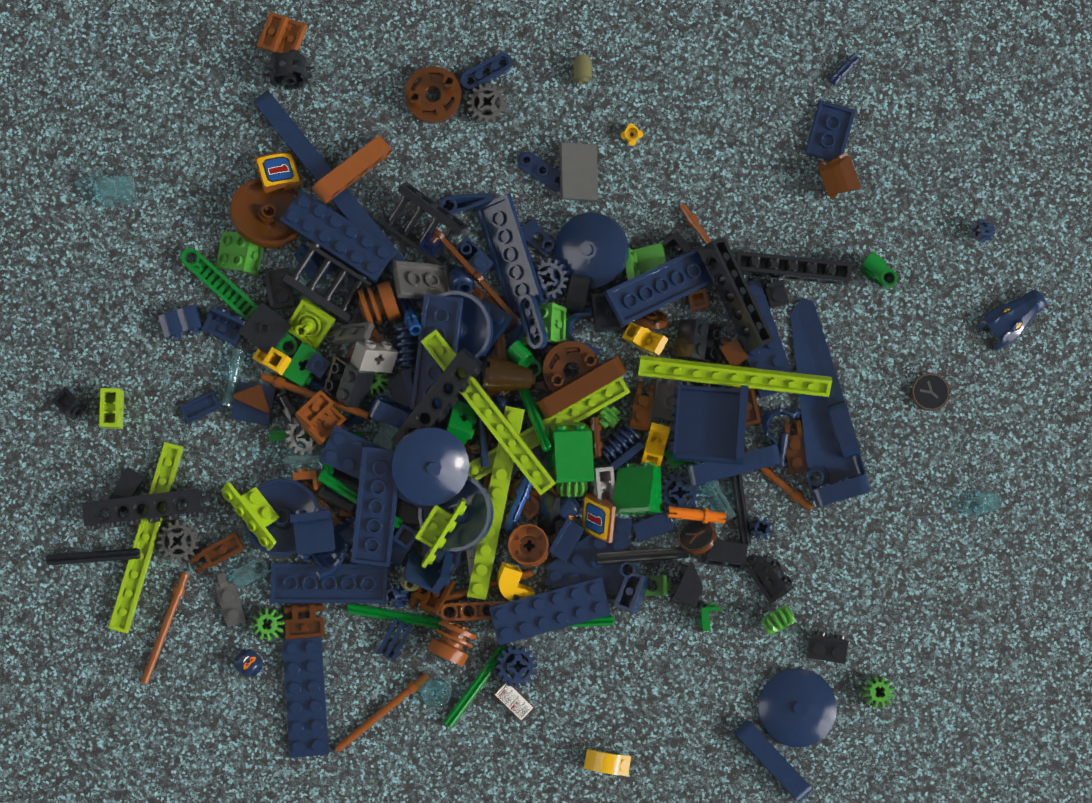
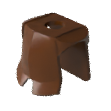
M847 152L829 162H818V171L824 183L826 194L832 200L839 193L859 190L861 188L852 159Z

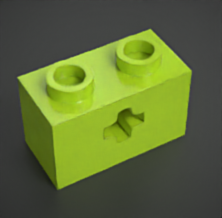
M100 388L99 427L103 429H123L124 391L120 388Z

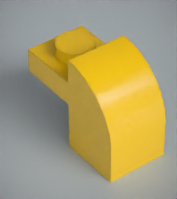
M633 322L628 325L622 336L624 340L650 355H660L668 341V338L664 335L654 333L648 328L638 326Z
M274 347L270 349L267 355L260 349H257L252 359L280 376H283L292 360Z
M651 423L641 464L654 462V466L660 467L671 427Z
M502 562L497 573V584L502 595L509 601H512L514 594L517 598L534 595L535 592L532 587L519 583L522 576L520 567Z
M587 749L584 769L612 775L628 776L631 756Z

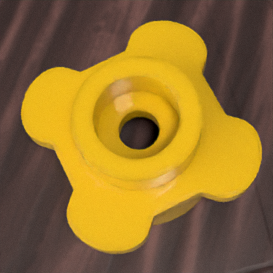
M630 123L625 131L621 132L620 136L622 139H626L630 146H634L636 141L643 137V132Z

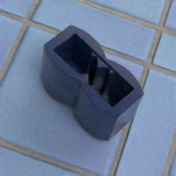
M190 305L158 316L164 337L171 341L181 339V335L189 333V335L198 334L203 327L196 305Z

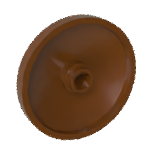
M260 178L244 183L236 190L230 203L229 214L235 230L245 240L257 246L278 248L290 244L298 238L299 234L280 223V218L297 197L298 193L294 189L285 191L284 187L265 193Z

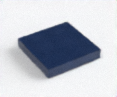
M238 381L236 393L258 384ZM261 385L272 411L273 398L276 395L277 389ZM234 399L231 419L269 426L271 414H266Z

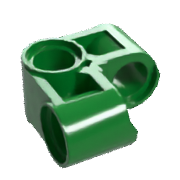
M873 251L862 264L861 273L883 289H891L898 280L897 273L886 265L887 261ZM889 275L892 277L893 282L887 283L883 277Z
M519 340L514 342L507 350L509 360L527 368L533 366L539 368V371L536 373V380L540 379L542 376L540 363Z

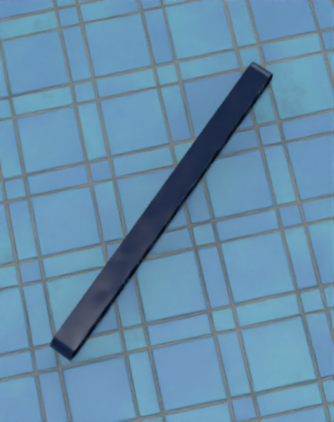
M268 90L253 101L257 109L316 182L332 171L331 167ZM346 188L334 197L332 202L347 220L397 251V254L386 268L394 277L392 263L394 261L406 260L348 188ZM411 299L422 312L424 299Z

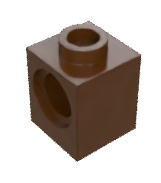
M729 338L720 344L721 348L718 352L727 365L738 366L748 359L747 354L737 339L731 341Z

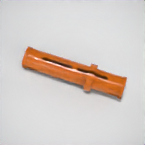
M668 506L667 508L669 510L667 511V518L696 520L706 524L708 522L725 524L726 521L724 520L726 512L709 511L708 508L703 510Z

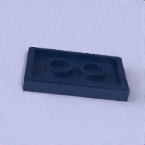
M820 100L804 154L825 161H831L843 154L856 110Z

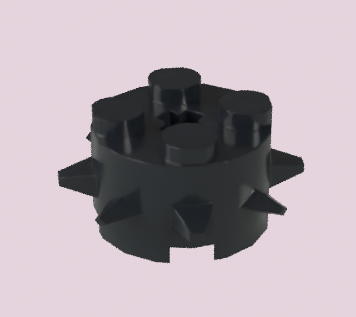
M295 49L284 53L273 52L269 60L270 64L264 66L265 69L270 71L264 74V76L270 77L271 85L276 88L277 85L285 86V90L299 89L303 87V83H308V79L313 77L308 71L314 69V67H309L307 58L301 55L299 50Z

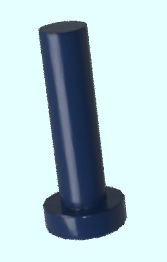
M781 433L779 454L782 463L774 466L787 467L785 456L789 433Z

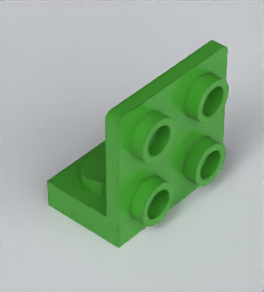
M224 231L215 267L223 270L242 271L252 276H258L264 247L248 242L238 232Z
M662 243L634 250L629 248L628 260L625 266L628 280L666 263Z
M555 303L538 305L548 336V342L555 345L565 342L567 308ZM523 330L524 334L521 339V343L523 345H529L525 334V330Z

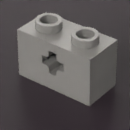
M365 340V342L357 341L350 362L359 371L392 373L398 351L392 347L391 343L386 341L381 343H375L371 340Z
M613 467L594 468V481L588 482L589 493L595 495L599 500L607 499L612 504L615 492Z

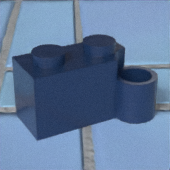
M624 562L620 567V573L624 576V580L614 606L637 614L651 578L638 574L639 569L636 564ZM632 565L633 572L627 575L626 568Z

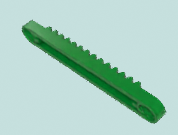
M187 248L182 252V263L247 322L258 306L197 250ZM190 253L196 255V260L193 263L186 261V256ZM287 333L276 349L291 357L297 352L298 343ZM286 342L293 343L294 348L291 352L283 350V345Z

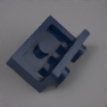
M210 307V313L201 329L202 332L237 347L242 337L238 331L245 324L244 319L235 314L233 316L227 314V311L221 307Z

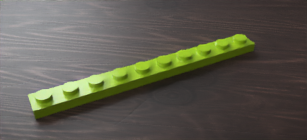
M437 329L421 341L443 371L456 356V353ZM459 368L458 374L463 378L465 377V371ZM472 377L468 382L470 386L461 394L541 496L554 486L556 482L477 380Z
M640 355L638 376L735 387L745 385L753 389L829 397L832 385V377L643 355Z
M622 377L617 378L554 416L543 420L542 422L548 437L549 426H553L556 423L574 425V423L586 419L629 394L630 391ZM533 426L520 433V437L530 450L540 445ZM497 447L488 452L489 467L481 468L479 457L469 463L468 476L480 480L492 473Z
M506 406L504 416L520 436L525 410ZM499 442L488 490L493 503V521L488 534L477 545L467 597L486 600L514 466V461Z
M164 442L149 494L171 492L184 447ZM162 502L159 505L158 509L161 513L165 512L167 504ZM146 505L143 511V515L146 514L148 511V507ZM160 518V522L149 523L148 520H143L139 524L133 548L140 549L141 557L128 561L108 627L109 629L126 634L129 633L163 518Z

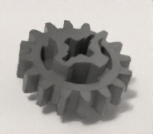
M489 83L484 88L479 84V90L473 88L474 95H468V98L471 100L467 101V106H470L468 112L473 113L472 119L478 117V123L485 120L486 125H488L489 121L492 120L495 124L496 118L502 120L501 113L506 114L507 112L503 108L508 106V102L504 101L507 99V96L501 95L503 93L502 88L498 91L496 90V84L492 88L489 86ZM476 99L480 103L477 108H475ZM498 99L500 101L499 109L495 105V103L498 102ZM484 102H486V103L491 102V106H489V105L484 106Z
M292 417L293 423L287 422L289 430H284L288 434L284 438L285 441H289L287 447H293L292 452L297 453L299 450V455L301 456L305 452L310 456L312 450L317 453V446L323 447L324 445H319L316 441L312 444L314 439L309 434L306 435V439L300 437L306 430L297 418ZM294 441H301L303 447H299Z
M176 520L175 525L169 522V528L162 527L164 534H158L162 538L161 541H157V544L162 545L159 551H165L163 557L167 558L170 556V561L172 562L176 558L179 563L182 562V558L188 561V555L195 556L193 550L200 548L196 546L200 539L195 537L199 533L198 531H192L194 529L193 525L187 527L188 522L186 521L182 525L179 520ZM175 529H184L180 533L173 532ZM167 537L169 538V546H168V547H167V544H166ZM189 537H191V545H190V546L188 545V538H189ZM182 538V545H176L177 541L175 539ZM177 550H183L185 552L183 554H174V552H176Z

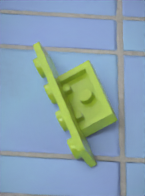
M227 482L221 489L223 497L232 504L236 514L243 518L248 529L254 532L259 543L269 551L276 544V540L266 527L275 522L279 516L256 487L240 496L233 485Z
M461 498L453 513L439 505H434L415 535L417 540L431 547L421 563L423 568L433 563L436 558L434 553L437 548L441 549L445 544L446 538L444 537L447 532L451 533L457 524L455 519L458 515L462 516L467 508L465 505L466 499Z

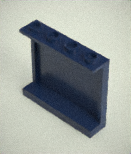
M679 380L678 387H674V398H677V405H673L672 416L676 417V421L671 423V434L674 435V441H670L669 453H673V460L743 465L748 386L741 385L740 389L681 385L682 381Z

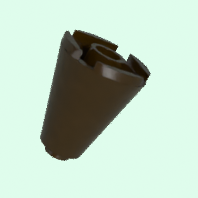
M493 355L487 356L484 391L486 393L531 389V385H535L536 374H533V369Z

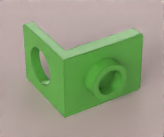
M667 575L646 576L651 578L650 580L656 581L658 588L654 592L647 589L644 596L667 595V591L671 590L670 579H667Z

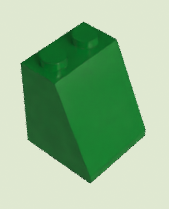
M576 422L574 425L556 423L553 426H549V439L553 448L548 451L547 470L556 483L594 481L592 431L587 424L582 422Z
M654 462L642 463V466L638 467L632 463L624 464V467L618 468L613 505L616 506L615 514L662 513L661 467L654 466Z

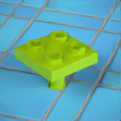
M303 298L288 322L293 326L289 332L311 348L317 350L336 319L307 298Z

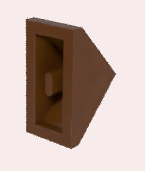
M260 384L235 393L232 397L270 415L272 412L263 387Z

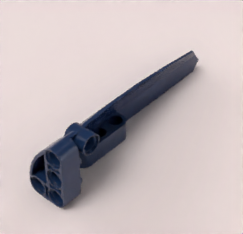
M801 298L790 314L797 373L832 377L829 397L799 394L807 463V481L818 508L872 492L815 304L813 301ZM814 472H819L821 475V480L818 483H814L811 479Z

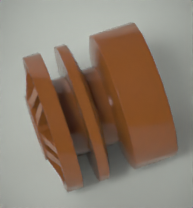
M389 280L377 284L378 293L376 294L373 293L370 287H367L369 293L367 297H365L363 289L358 290V302L366 322H371L374 325L373 319L377 318L379 325H382L383 315H386L389 322L402 319Z
M532 524L520 525L509 536V553L520 565L529 568L537 567L544 563L549 556L550 541L545 532L538 526ZM529 542L535 546V548L531 549V552L525 548V546L529 545Z
M440 619L438 624L446 627V629L441 631L436 628L435 631L442 638L441 640L432 638L427 650L460 666H464L468 654L462 648L463 646L472 648L473 645L466 642V639L468 637L476 640L477 636L468 628L452 621Z

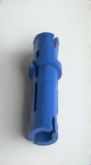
M402 298L399 301V307L405 318L404 323L409 328L411 335L417 336L422 332L419 324L420 319L415 314L410 299Z
M523 475L524 477L519 489L515 491L516 496L502 528L513 532L526 499L530 497L529 492L532 484L525 475Z

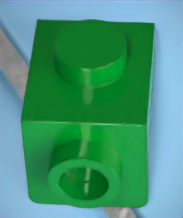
M716 603L704 604V608H700V616H697L698 628H701V631H711L709 611L721 610L720 607H716Z

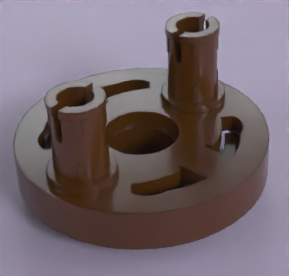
M430 66L416 71L409 78L405 87L407 108L416 119L424 123L438 124L449 120L457 112L461 103V88L458 80L451 72L441 67ZM430 90H437L441 96L438 101L430 102L426 99V94Z
M566 341L555 345L548 351L542 364V376L546 386L551 392H554L600 364L594 351L587 345L576 341ZM569 362L574 363L578 369L577 374L571 378L567 377L563 371L564 366Z

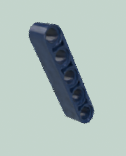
M378 395L375 397L368 414L378 421L400 429L413 412V409ZM424 413V420L430 422V416ZM442 420L433 427L445 430L446 422Z
M776 444L745 452L743 465L706 462L687 467L686 471L690 486L693 487L778 465L782 462Z
M748 719L733 732L798 803L813 790Z

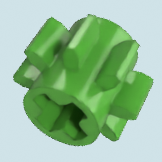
M606 406L597 416L600 419L599 425L604 429L609 427L612 430L621 420L618 416L620 411L614 406L611 409Z

